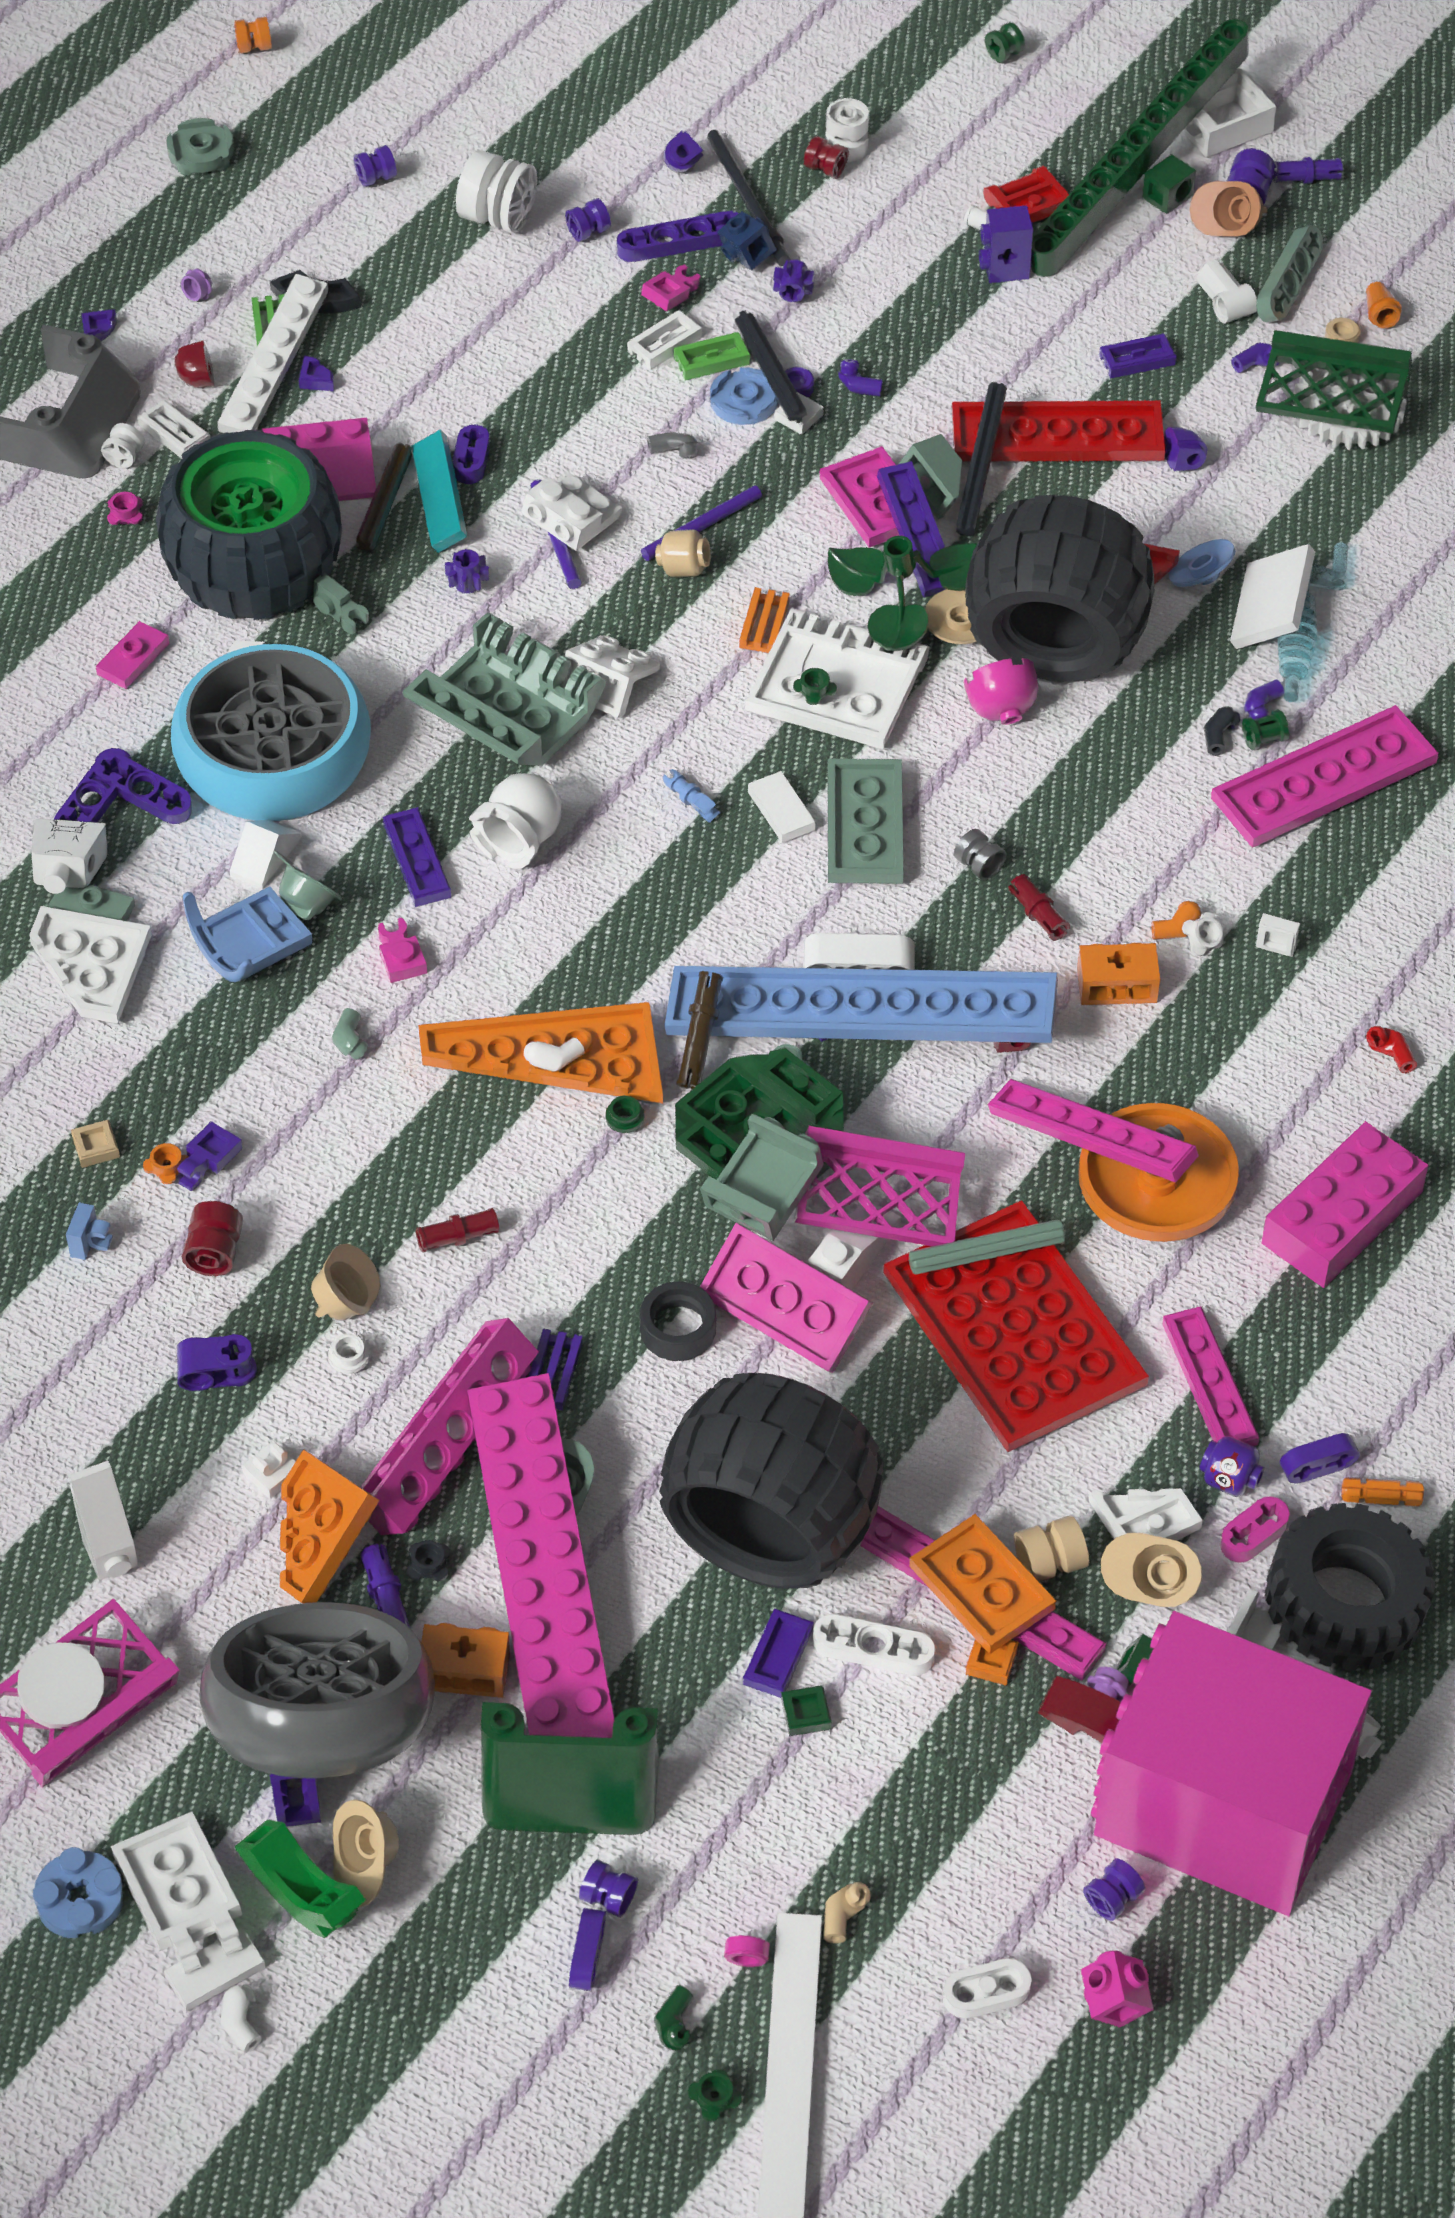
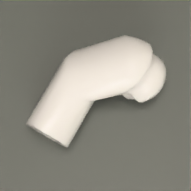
M577 1038L570 1039L560 1047L544 1042H530L524 1049V1057L530 1064L549 1071H558L585 1053L583 1045Z
M235 1985L229 1988L223 1996L220 2022L224 2030L243 2052L248 2053L255 2049L262 2039L246 2020L247 2010L252 2007V2002L255 2001V1993L248 1985Z

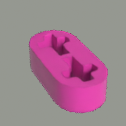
M1271 1496L1257 1500L1224 1527L1220 1543L1221 1552L1226 1558L1237 1563L1253 1559L1286 1531L1290 1515L1288 1506L1279 1498ZM1263 1513L1268 1517L1274 1514L1278 1516L1277 1522L1269 1519L1260 1526ZM1249 1534L1247 1546L1241 1542L1236 1545L1232 1543L1233 1537L1241 1540Z

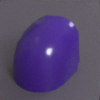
M681 130L665 147L663 158L670 170L680 173L692 168L702 159L704 154L702 153L703 149L686 131L683 133Z
M1168 427L1165 430V459L1171 469L1174 471L1194 470L1204 464L1207 456V447L1197 433L1180 427Z

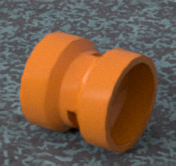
M267 16L258 17L254 22H247L244 19L234 21L239 54L247 53L252 48H259L260 50L272 49Z

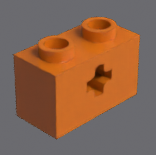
M1135 942L1130 944L1079 945L1077 975L1081 1005L1157 1003L1160 974L1156 943L1142 944Z
M450 1623L424 1624L421 1642L432 1664L435 1692L497 1698L504 1697L510 1658L509 1632H502L492 1627H482L479 1629L460 1628Z

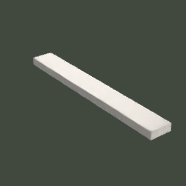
M777 1913L757 2218H804L821 1915Z

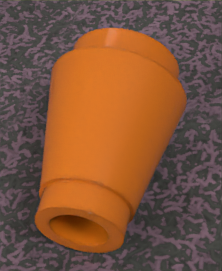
M1377 281L1368 285L1366 295L1370 322L1383 329L1394 326L1400 319L1402 311L1400 303L1384 283Z

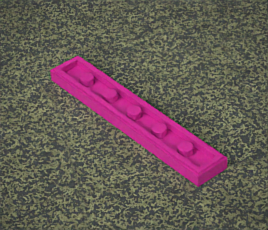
M1010 1079L987 1104L990 1113L1175 1183L1199 1156L1196 1146L1013 1079Z

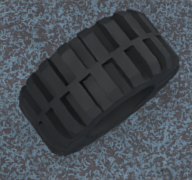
M1346 1503L1331 1504L1329 1510H1325L1324 1506L1309 1510L1307 1517L1299 1516L1290 1524L1289 1530L1284 1531L1278 1542L1266 1578L1265 1601L1270 1606L1268 1613L1274 1625L1282 1623L1279 1634L1287 1643L1295 1642L1298 1645L1296 1651L1308 1658L1311 1654L1320 1659L1319 1664L1331 1667L1332 1663L1342 1665V1670L1356 1671L1358 1665H1364V1668L1369 1670L1380 1667L1382 1660L1386 1663H1391L1399 1658L1402 1651L1408 1650L1415 1642L1431 1605L1435 1590V1581L1432 1578L1434 1573L1432 1561L1429 1557H1424L1426 1548L1418 1537L1412 1539L1410 1536L1412 1530L1402 1522L1396 1524L1390 1520L1392 1515L1380 1510L1379 1514L1369 1511V1506L1356 1504L1354 1508L1346 1507ZM1330 1567L1353 1569L1370 1578L1378 1586L1385 1600L1370 1606L1346 1604L1329 1595L1320 1586L1314 1573Z

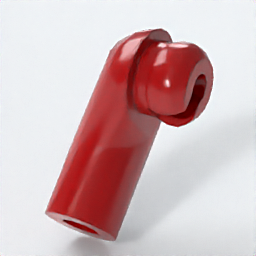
M1373 1026L1367 1031L1366 1040L1370 1048L1376 1052L1393 1057L1401 1073H1409L1417 1067L1415 1057L1402 1033L1381 1026Z

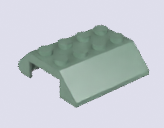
M488 612L473 625V647L441 677L427 669L424 670L403 690V696L513 762L523 765L543 766L589 721L605 688L606 681L595 673L588 672V669L580 665L575 668L564 689L561 686L571 666L570 659L564 655L561 656L560 653L534 638L531 639V636L524 632L520 633V635L518 634L508 654H504L513 636L514 626L507 622L504 623L502 619Z

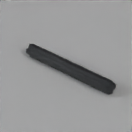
M745 310L740 311V316L735 318L737 328L788 420L801 423L803 421L802 418L807 415L803 402L753 313H746Z
M991 382L988 385L956 524V532L959 535L969 537L975 533L1006 398L1007 387L1003 383Z

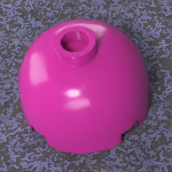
M1021 658L1023 665H1013L1012 659H1004L973 671L974 679L969 682L965 678L963 681L972 709L979 716L991 721H1001L1003 725L1020 721L1023 718L1022 714L1027 712L1037 700L1039 689L1033 661Z

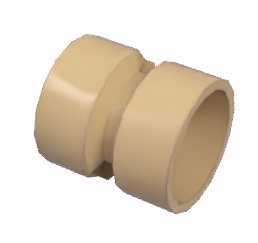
M1072 1515L1047 1523L1046 1531L1037 1525L1014 1533V1547L1017 1559L1038 1582L1054 1578L1057 1568L1061 1572L1071 1573L1086 1568L1089 1565L1085 1538L1078 1522Z

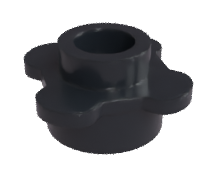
M424 1540L410 1546L411 1565L407 1568V1575L410 1579L417 1581L421 1578H433L435 1581L440 1582L447 1578L448 1569L445 1566L446 1559L450 1557V1549L447 1545L439 1544L433 1540ZM427 1560H432V1561H433V1562H432L431 1564H429V1565L425 1564V1561H427Z

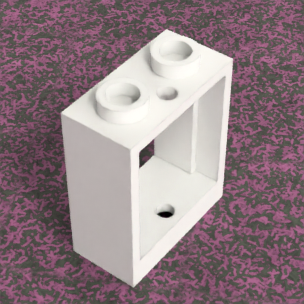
M1238 68L1182 132L1208 158L1273 132L1277 113L1276 106L1273 100L1268 98L1258 88L1256 82L1249 78L1241 68ZM1235 101L1247 114L1217 125L1206 112Z

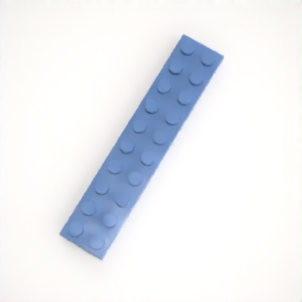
M674 966L665 1019L666 1035H688L691 1020L688 1010L690 1004H694L699 980L698 975L700 971H709L710 981L708 988L710 987L712 972L724 977L716 1007L719 1010V1016L713 1022L711 1036L1052 1043L1058 979L1057 972Z

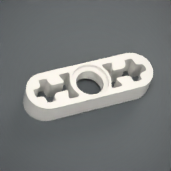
M838 1614L824 1615L814 1625V1647L817 1652L825 1657L913 1676L927 1673L934 1664V1642L928 1635L922 1632ZM831 1630L838 1631V1636H836L834 1642L826 1640ZM851 1633L856 1634L855 1647L849 1646ZM869 1637H878L885 1642L886 1647L880 1652L872 1653L863 1648L862 1642ZM893 1642L899 1643L896 1656H892ZM913 1648L921 1649L918 1659L910 1658Z

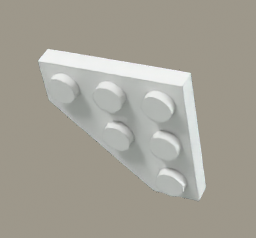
M41 906L29 935L31 945L81 1017L119 1023L152 936L151 926Z

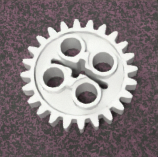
M1313 369L1308 372L1315 383L1330 375L1326 369H1319V371ZM1351 373L1342 378L1349 388L1364 381L1361 375ZM1302 376L1299 379V384H1295L1294 395L1309 387ZM1383 379L1376 384L1385 394L1396 388L1398 381ZM1336 382L1321 389L1328 400L1343 392ZM1370 387L1355 395L1362 405L1378 398ZM1315 393L1300 401L1304 408L1310 409L1323 404ZM1350 399L1334 407L1341 414H1349L1357 409ZM1403 399L1394 430L1395 433L1398 432L1399 424L1403 423L1406 399ZM1383 404L1370 411L1369 414L1373 419L1388 421L1390 412ZM1300 419L1299 421L1300 428L1309 427V437L1319 434V443L1322 444L1330 439L1333 440V448H1336L1342 442L1345 443L1347 450L1351 449L1353 443H1357L1361 449H1365L1367 441L1378 446L1380 437L1388 441L1391 434Z

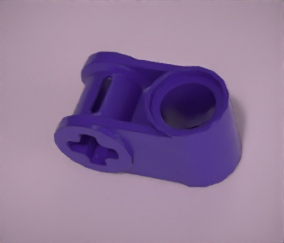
M237 1334L209 1338L192 1337L180 1341L177 1344V1384L189 1391L247 1385L254 1379L257 1372L255 1360L252 1358L253 1351L250 1341L246 1337ZM233 1345L237 1346L238 1352L234 1351ZM238 1368L239 1376L235 1375L234 1369Z

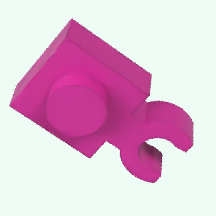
M681 265L676 268L673 276L664 271L643 283L641 295L656 306L668 311L687 300L689 292L698 289L701 275L696 274L693 277H687V266Z
M398 918V930L395 932L387 931L383 922L379 923L378 934L379 940L382 943L379 945L380 956L390 983L427 974V964L417 937H408L406 921L403 918Z

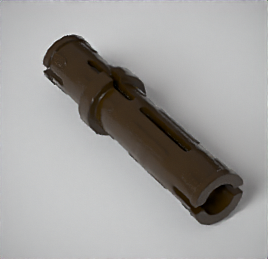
M700 971L698 975L699 980L694 1004H690L688 1010L691 1020L679 1078L676 1083L677 1086L688 1089L690 1074L692 1073L690 1080L691 1090L702 1081L713 1022L719 1016V1010L716 1007L724 977L712 972L710 987L708 988L710 981L709 971Z

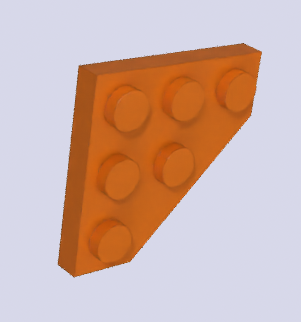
M303 1449L281 1485V1500L287 1502V1518L281 1520L280 1550L286 1553V1569L280 1572L279 1587L301 1603L317 1602L325 1592L328 1583L342 1560L348 1555L350 1547L370 1519L379 1499Z

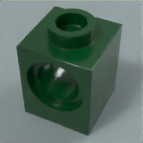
M1173 154L1169 155L1144 173L1142 199L1163 213H1170L1194 195L1196 170Z

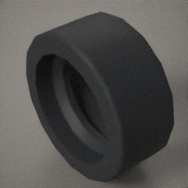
M684 1281L667 1282L655 1287L644 1297L640 1307L641 1339L649 1351L659 1358L666 1360L687 1361L702 1355L712 1345L716 1335V1309L713 1300L699 1286ZM684 1307L692 1309L702 1318V1324L692 1333L673 1336L657 1329L654 1326V1318L661 1311L668 1308Z

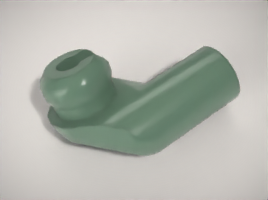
M346 1008L343 1010L334 1029L332 1040L342 1054L345 1056L349 1054L351 1058L358 1060L363 1057L368 1048L367 1043L359 1039L360 1035L355 1031L361 1015L354 1009Z

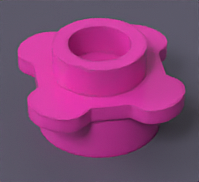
M119 492L113 495L108 501L110 514L107 515V521L112 525L119 523L138 524L142 521V514L140 513V507L143 506L142 499L130 492Z

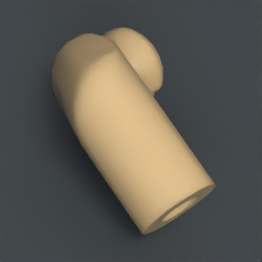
M856 1882L846 1885L827 1899L824 1924L825 1941L829 1943H842L846 1940V1921L860 1912L871 1898V1892L864 1883Z

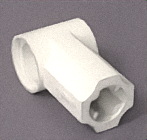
M1215 259L1206 262L1204 267L1198 271L1197 282L1213 300L1214 312L1220 322L1228 323L1257 311V298L1252 287L1249 284L1240 285L1223 263H1219Z

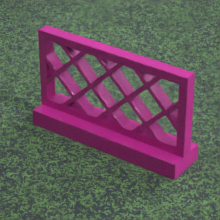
M808 1126L805 1135L818 1143L823 1162L829 1165L834 1174L822 1182L817 1177L811 1184L813 1188L806 1191L796 1206L795 1223L927 1246L955 1242L960 1175L964 1168L965 1153ZM855 1167L865 1169L874 1180L859 1189L847 1173ZM894 1174L901 1175L913 1187L899 1196L886 1180ZM837 1179H840L852 1193L851 1196L839 1204L826 1189L827 1186ZM933 1181L950 1184L949 1196L939 1203L925 1188V1186ZM878 1185L891 1200L890 1203L879 1210L864 1195ZM916 1192L930 1206V1209L918 1217L904 1202ZM817 1193L831 1208L823 1215L806 1212L807 1200ZM858 1200L870 1216L863 1221L852 1220L843 1209ZM946 1205H948L947 1213L943 1209ZM897 1207L909 1223L902 1228L891 1227L883 1215ZM936 1214L946 1226L945 1236L931 1234L922 1222Z
M114 1598L56 1642L90 1645V1654L93 1657L95 1646L120 1648L119 1669L101 1667L104 1676L118 1677L116 1692L109 1697H103L96 1712L84 1723L74 1727L72 1725L62 1727L61 1729H53L36 1723L32 1719H25V1711L22 1706L20 1718L3 1717L0 1715V1733L32 1770L31 1775L41 1787L62 1773L173 1687L178 1681L180 1669L169 1657L167 1659L163 1657ZM112 1614L123 1626L122 1640L96 1638L98 1624ZM92 1629L91 1637L83 1636L85 1633ZM127 1632L135 1640V1642L127 1641ZM125 1650L144 1651L153 1663L143 1671L123 1670ZM20 1670L0 1684V1698L4 1695L19 1697L18 1689L15 1687L18 1685ZM122 1678L131 1679L122 1686ZM10 1726H19L18 1735ZM24 1727L49 1729L48 1744L33 1754L22 1741ZM54 1730L64 1731L54 1739Z

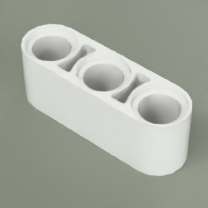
M815 933L808 936L804 942V968L915 970V945L911 938L903 935Z

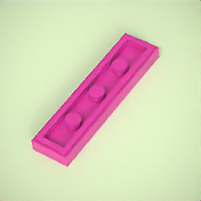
M1202 1307L1163 1316L1162 1325L1212 1440L1218 1442L1222 1437L1231 1436L1249 1445L1257 1446L1259 1442L1258 1433Z

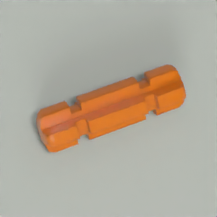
M1346 1477L1342 1481L1341 1497L1345 1502L1359 1503V1499H1365V1503L1399 1505V1501H1404L1406 1506H1420L1424 1499L1423 1483L1418 1481H1406V1485H1400V1480L1366 1479V1483L1361 1482L1360 1478Z

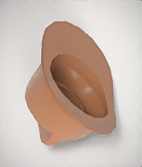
M1241 181L1206 183L1197 189L1190 204L1191 220L1195 227L1203 234L1211 236L1246 235L1259 224L1263 213L1267 212V207L1263 205V201L1256 189L1249 183Z

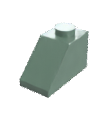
M939 434L913 444L899 462V464L912 461L930 509L938 520L944 517L959 497L962 466L960 457L944 436Z

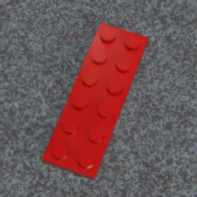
M1161 400L1005 401L991 461H1164L1165 444ZM985 401L952 402L953 449L962 462H971Z

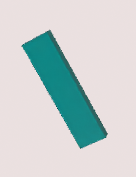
M441 429L411 445L431 547L437 553L468 537L448 438Z

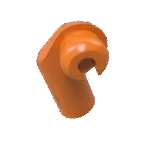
M1184 901L1178 906V910L1172 919L1152 921L1151 931L1153 940L1187 937L1188 935L1183 933L1182 926L1187 920L1195 921L1201 917L1199 905L1192 901Z

